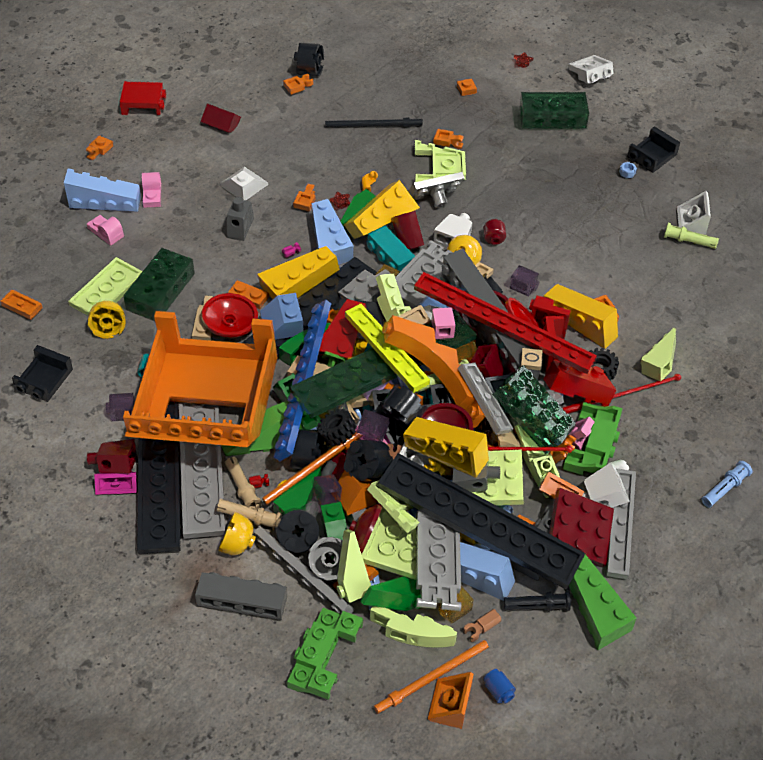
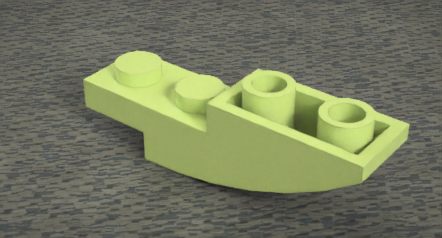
M384 274L376 277L381 296L377 297V301L387 322L392 315L399 316L411 310L410 306H404L394 274Z
M535 420L527 421L514 427L521 447H545ZM522 451L524 460L538 487H540L547 472L560 477L552 455H548L547 451Z
M372 606L370 609V621L385 627L386 637L421 647H450L456 643L457 632L453 628L436 623L428 616L417 614L413 621L407 615L395 613L389 608Z

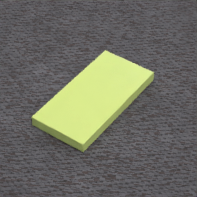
M116 257L68 301L69 306L88 316L92 306L98 302L105 300L117 303L144 277V272Z

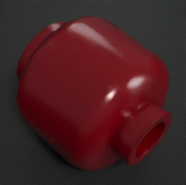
M491 219L484 224L483 234L488 244L498 245L506 239V227L501 220Z

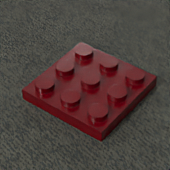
M559 488L555 494L549 534L586 553V556L594 565L604 567L607 563L614 508Z

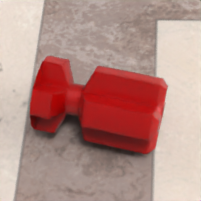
M268 473L264 474V478H261L260 475L249 477V483L254 488L262 487V483H265L266 486L270 485Z

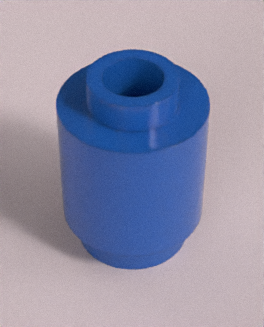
M493 669L484 677L485 687L498 703L504 702L506 704L515 697L514 692L516 688L502 671L499 672L498 669Z

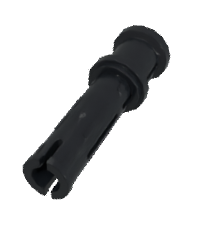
M565 591L562 594L547 592L541 596L504 597L505 611L546 609L548 612L553 609H566L570 611L569 591Z

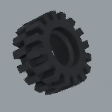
M595 348L594 352L590 350L589 352L597 355L592 367L596 363L606 365L607 368L601 369L604 370L605 375L610 381L611 379L613 380L619 366L618 357H615V353L610 354V350L604 351V348H601L600 351H598V348Z
M336 409V412L330 411V415H324L325 419L321 418V423L317 425V430L327 445L331 444V446H335V444L341 445L342 441L344 443L347 442L346 439H351V434H355V429H357L356 423L348 410Z

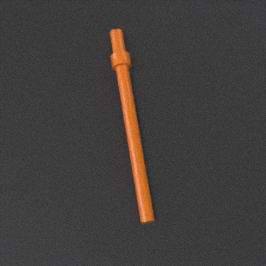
M359 428L355 434H351V439H346L347 442L344 443L342 441L341 445H335L262 498L266 505L342 450L349 449L351 442L358 440L364 435L363 430Z
M483 640L403 689L391 692L387 695L386 699L374 705L376 713L379 714L390 706L395 707L402 703V699L489 648L488 643Z

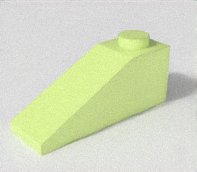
M347 529L343 535L337 576L339 584L337 591L341 599L343 598L350 603L363 598L371 583L355 532Z

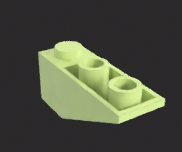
M675 328L668 334L666 333L663 339L642 357V374L662 381L672 371L676 345Z

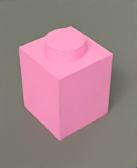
M452 307L432 309L431 323L432 328H434L435 339L454 338L455 321Z

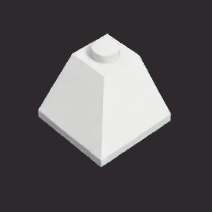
M246 167L241 168L220 183V186L236 197H242L244 200L249 199L268 185V182Z

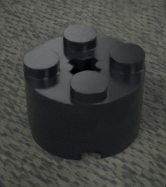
M299 43L298 52L294 53V61H297L296 74L321 75L324 66L321 65V60H324L322 45Z
M395 384L381 402V407L383 408L381 413L389 419L395 418L398 421V426L406 431L416 417L421 418L428 407L426 404L422 406L420 404L421 399L411 390L404 386L399 389V384Z
M299 429L293 454L290 455V467L292 469H303L324 454V451H321V445H324V440L318 430Z
M357 440L351 442L346 453L344 470L358 481L375 482L380 480L393 461V456H390L389 446L382 441Z
M291 508L279 516L275 524V535L279 543L288 551L304 552L310 549L318 540L319 525L315 517L306 510ZM295 525L302 528L298 535L292 532L295 530Z

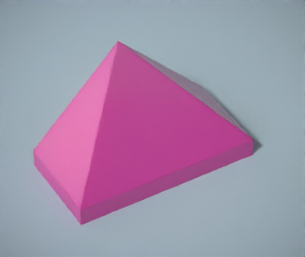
M131 471V474H94L95 495L137 493L136 472Z

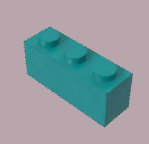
M386 225L368 233L367 246L369 250L373 251L378 259L388 267L389 271L396 276L415 257Z

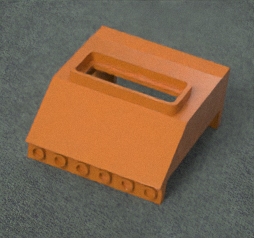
M156 311L154 319L157 332L132 414L130 415L129 411H125L123 415L126 426L125 437L248 447L260 436L277 363V350L272 320L252 319L251 326L254 344L181 338L175 312ZM169 402L245 408L242 424L240 425L232 424V420H229L227 423L226 419H223V423L212 422L211 418H208V421H206L205 417L202 418V421H192L190 416L185 419V416H182L180 420L171 419L170 415L167 414L165 418Z

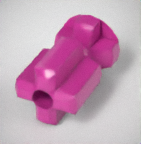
M297 242L293 244L294 247L290 245L282 249L285 258L294 255L295 251L297 253L301 252V247Z

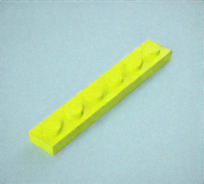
M362 304L345 311V317L413 393L430 385V379L404 350L385 343L384 333H382L383 327Z

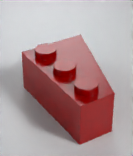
M350 299L345 301L323 334L319 350L320 354L327 351L344 358L354 357L360 333L345 317V311L359 304L367 308L365 303Z
M552 360L543 379L550 390L570 397L578 395L584 397V401L587 403L593 400L601 403L603 407L609 406L616 392V388L605 375L604 370L597 366L591 367L588 374L561 361Z

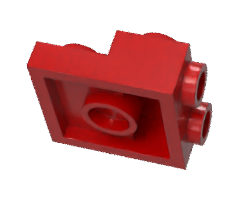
M537 295L535 300H531L529 310H532V312L530 311V313L536 319L541 329L544 327L545 316H564L561 338L565 339L571 310L554 306L555 300Z

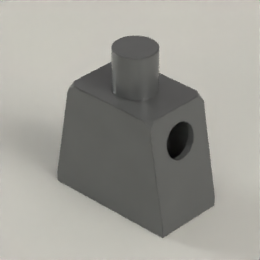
M235 197L227 213V238L240 241L245 240L254 220L252 203L244 200L242 197Z
M487 462L476 478L453 468L452 482L470 492L486 491L488 489V479H500V466H489Z

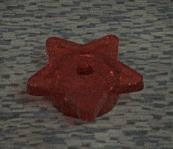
M525 52L521 55H514V58L517 60L516 65L522 68L529 66V62L534 60L533 57L527 56Z
M336 192L335 197L330 198L329 201L334 203L337 209H343L350 205L348 200L350 194Z

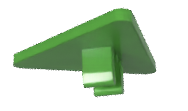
M327 351L321 357L328 360L327 366L332 368L335 362H337L335 367L337 370H342L343 363H346L347 359Z

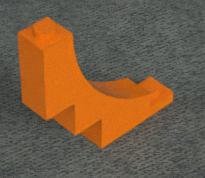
M392 315L382 328L385 343L406 351L425 364L445 385L455 404L464 408L470 414L473 427L476 428L485 418V415L458 370L460 364H458L457 350L436 343L434 328Z

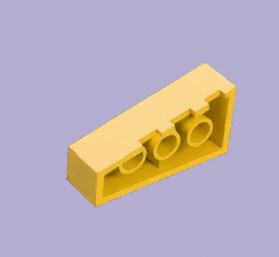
M398 180L389 184L345 223L344 226L352 237L356 239L392 222V217L412 212L420 207L401 181Z
M324 246L258 273L257 276L262 289L269 292V296L272 299L278 295L296 293L298 298L340 269L337 256L327 246Z
M556 284L544 295L546 298L555 300L554 306L571 310L568 325L602 348L606 349L618 338L616 308L559 284Z
M416 417L403 433L405 447L475 478L489 461L487 436L484 433Z

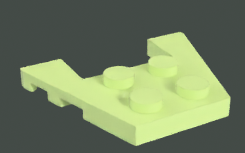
M415 140V155H432L433 174H415V182L463 172L464 180H466L464 151L448 147L442 149L435 147V144L429 143L425 145L421 144V141Z
M379 480L371 483L367 490L407 533L416 529L420 522L406 512L414 507L378 488Z

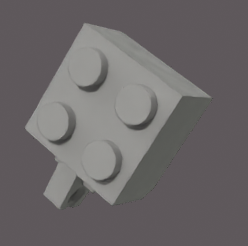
M384 269L377 275H373L364 270L338 293L341 299L378 302L377 297L381 296L376 277L391 273Z

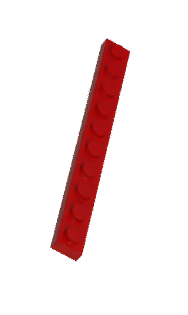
M425 272L422 273L414 285V290L448 307H452L532 348L542 350L543 353L588 374L596 360L597 355Z

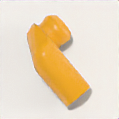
M371 171L363 176L361 180L363 191L367 189L371 192L370 185L378 178L377 172Z

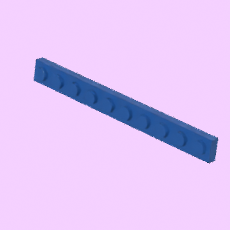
M327 300L320 304L317 303L311 311L312 316L308 323L307 334L304 337L305 342L300 352V361L296 367V376L292 382V391L288 397L289 402L284 412L283 424L279 430V439L275 445L274 458L279 461L293 454L331 303Z

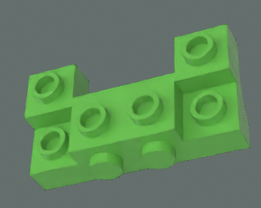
M583 402L578 421L590 417L594 421L591 427L592 431L585 451L574 449L571 453H568L563 470L583 475L584 471L595 473L607 465L608 459L614 456L616 447L612 446L613 442L617 443L620 435L617 427L623 408L596 406Z
M322 608L317 621L313 622L311 629H306L302 647L299 646L295 652L294 659L296 664L287 681V688L297 692L311 693L329 700L330 691L333 684L337 683L338 678L337 674L325 669L339 641L338 637L355 643L357 632L363 626V618L345 611L339 614Z

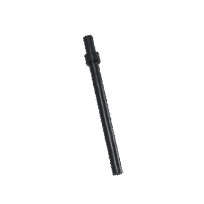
M410 117L388 120L325 121V127H410L423 125V119H410Z

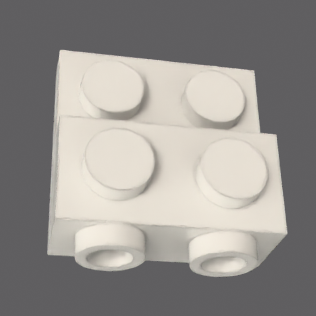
M593 55L570 63L569 70L576 72L579 80L584 81L586 84H591L598 81V79L610 77L613 74V62Z

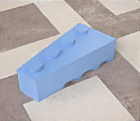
M68 168L64 186L69 208L138 212L141 200L138 184L121 180L114 182L103 176H100V178L92 177L90 173L83 172L79 174L75 173L73 169Z
M325 199L312 203V220L317 249L327 246L337 256L338 265L350 261L353 258V244L330 201Z
M460 542L461 582L504 601V597L508 596L515 583L510 559L499 553Z

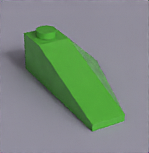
M289 401L274 405L265 411L260 436L248 447L221 445L225 456L250 454L251 451L257 450L269 452L270 449H275L280 435L279 430L284 420V412Z

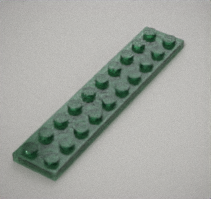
M454 309L452 310L455 321L454 338L435 340L438 344L457 349L476 340L477 334ZM430 322L425 326L432 328V323ZM371 348L290 386V392L312 419L397 378L398 375ZM407 353L418 367L424 365L420 360Z

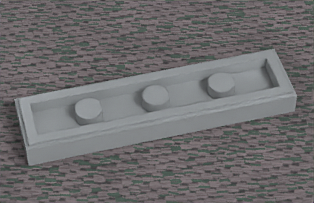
M475 363L461 364L458 370L495 434L511 432L513 430L512 425Z

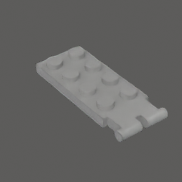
M430 240L428 248L426 250L422 249L395 277L404 305L410 306L413 309L421 305L428 298V296L414 290L415 283L423 272L440 279L443 257L453 252L449 250L444 252V247Z
M417 511L416 520L420 523L416 527V589H420V598L416 600V607L436 609L437 603H441V609L461 611V602H457V593H460L461 590L460 532L422 511Z

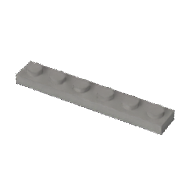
M616 468L630 502L613 507L614 514L606 576L628 579L636 471Z
M261 526L256 529L254 533L260 537L257 541L265 548L270 546L274 549L272 554L280 561L285 559L288 562L287 567L293 573L297 574L299 572L302 574L301 580L310 588L314 585L318 589L316 593L326 601L329 598L333 602L331 607L339 614H342L343 611L352 613L355 610L343 598L341 599L339 594L310 571L296 556L285 549L270 533Z

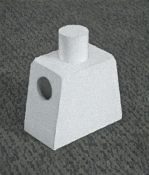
M462 213L460 216L449 214L435 228L434 242L448 247L450 241L458 235L471 236L472 222L469 215L466 213Z
M612 463L598 470L584 481L587 492L583 493V497L611 508L630 502L620 475Z

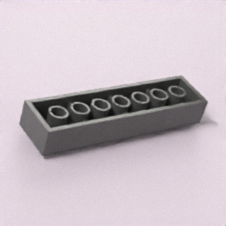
M463 248L443 257L440 280L508 312ZM467 316L471 327H475L482 342L484 341L486 345H497L502 365L507 375L513 374L517 384L521 381H530L532 384L538 381L540 370L521 368L522 348H534Z

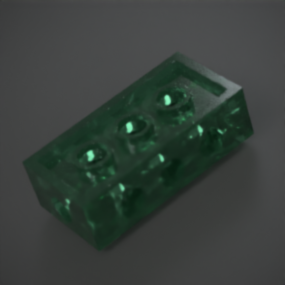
M521 92L519 108L522 128L587 129L589 109L586 92Z
M161 248L123 295L126 310L155 321V312H166L194 276L193 259Z
M524 365L509 375L492 394L538 447L559 446L576 425L572 417L562 409L559 403Z

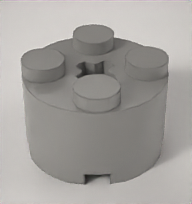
M324 537L316 541L310 549L308 555L309 569L322 581L333 582L337 580L343 542L341 539ZM325 555H328L329 557L333 555L335 557L333 559L334 564H331L330 562L326 564Z

